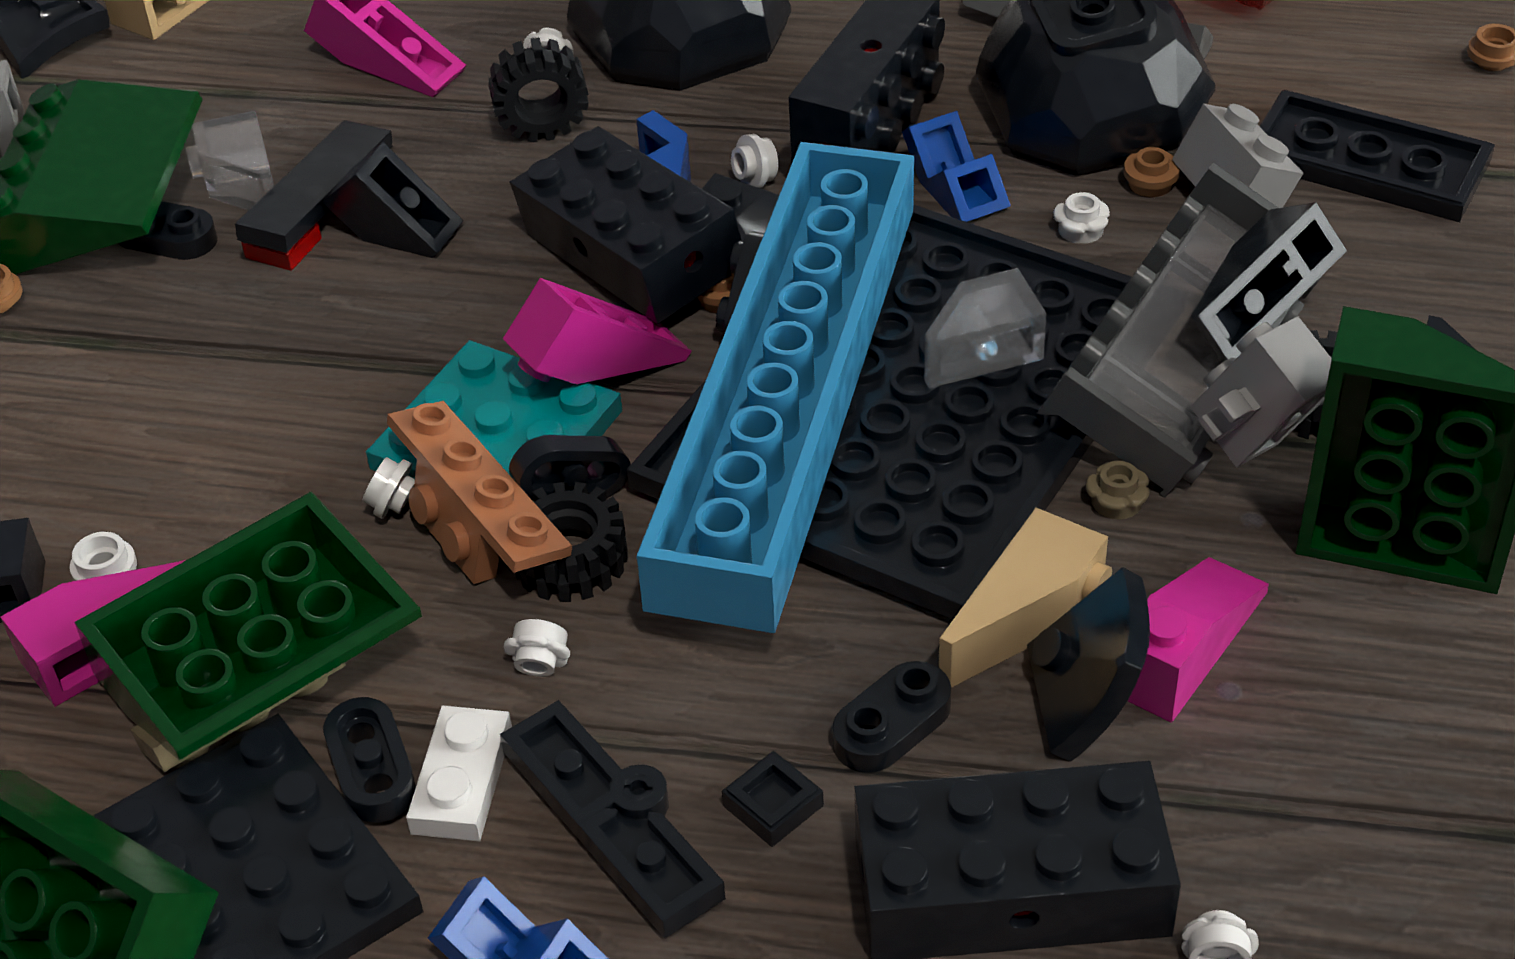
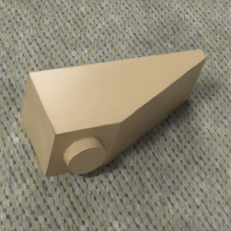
M1035 508L939 638V668L948 676L951 688L1026 650L1029 642L1111 577L1112 567L1105 565L1108 536Z

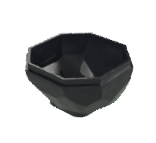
M569 0L567 22L573 28L575 35L615 81L681 91L767 62L791 14V4L788 0Z
M1011 0L1001 10L985 42L976 68L977 79L1012 154L1077 176L1123 164L1128 156L1138 153L1141 149L1147 147L1161 148L1166 152L1178 149L1202 105L1208 104L1215 92L1216 86L1185 17L1174 0Z

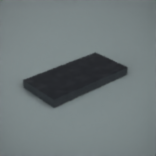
M1288 90L1281 91L1259 126L1268 136L1279 140L1288 148L1289 153L1287 156L1303 172L1300 178L1302 180L1456 222H1461L1492 160L1495 144Z

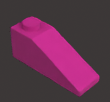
M314 0L304 32L342 63L431 97L437 95L460 75L466 67L464 62L389 0Z
M543 278L538 280L503 337V340L521 357L518 361L519 367L530 376L543 382H549L554 377L576 385L683 362L687 360L692 352L661 323L657 324L644 315Z
M1208 557L1152 593L1147 599L1150 620L1149 648L1140 676L1128 702L1172 723L1265 597L1269 584Z
M184 561L61 583L0 616L18 660L54 707L100 682L92 671L74 622Z

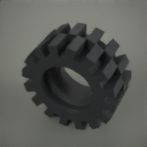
M540 37L530 38L531 47L525 49L520 40L513 43L515 54L511 55L504 49L498 55L500 64L493 62L490 68L491 77H488V85L495 117H498L499 124L504 130L510 127L511 135L518 139L526 131L527 139L531 142H537L538 133H545L546 141L555 140L554 130L560 129L563 135L568 134L572 131L569 121L571 120L579 125L583 119L581 110L587 111L589 104L587 95L589 94L581 63L578 57L574 58L573 52L568 46L565 45L560 50L556 40L549 39L547 46L542 47ZM536 80H549L558 84V89L552 95L541 100H527L518 95L519 90L523 86Z
M564 482L554 483V493L549 495L546 494L543 487L532 491L534 503L564 537L582 536L588 539L572 546L571 556L515 572L516 579L521 578L522 587L529 593L537 587L538 597L548 601L553 591L558 592L560 602H571V592L580 591L582 599L585 600L594 597L592 588L594 585H597L603 592L612 586L611 575L620 578L624 572L623 562L628 561L623 512L619 510L617 500L613 496L606 499V491L597 486L588 494L587 484L575 482L573 491H565Z

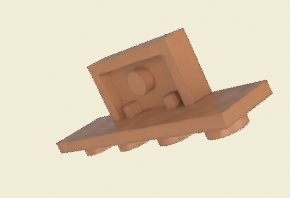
M444 401L425 403L414 408L388 414L387 425L417 459L415 484L409 492L411 512L415 520L419 524H424L441 544L446 557L451 562H456L473 584L496 578L499 556L513 573L571 556L572 545Z

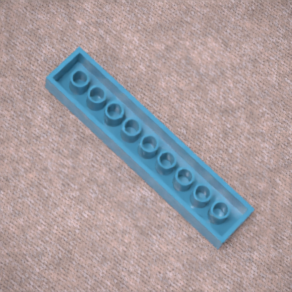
M800 142L637 553L643 612L769 633L776 632L913 214L914 155Z

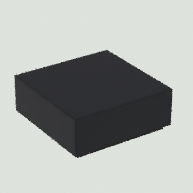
M774 750L722 790L723 807L771 847L775 846L824 806L823 790Z

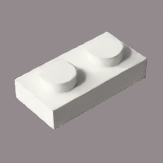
M441 706L406 817L411 835L481 841L505 757L500 734L512 727L508 711Z

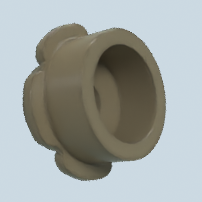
M1111 461L1100 465L1096 469V474H1091L1086 481V490L1089 496H1091L1093 508L1102 516L1110 519H1127L1136 515L1141 510L1142 504L1146 502L1150 493L1148 487H1146L1149 483L1147 475L1137 470L1131 463L1125 461Z

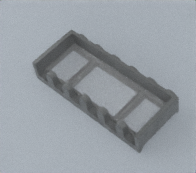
M1212 163L1037 414L1059 415L1125 462L1131 463L1137 470L1144 472L1151 481L1163 488L1160 495L1164 498L1181 478L1192 484L1213 456V452L1208 450L1205 445L1208 440L1213 444L1217 442L1213 441L1198 422L1199 418L1190 406L1208 388L1203 379L1222 362L1191 315L1231 247L1270 209L1279 207L1215 163ZM1320 278L1301 296L1305 299ZM1299 300L1294 302L1271 327L1274 329L1297 317L1304 307V303Z

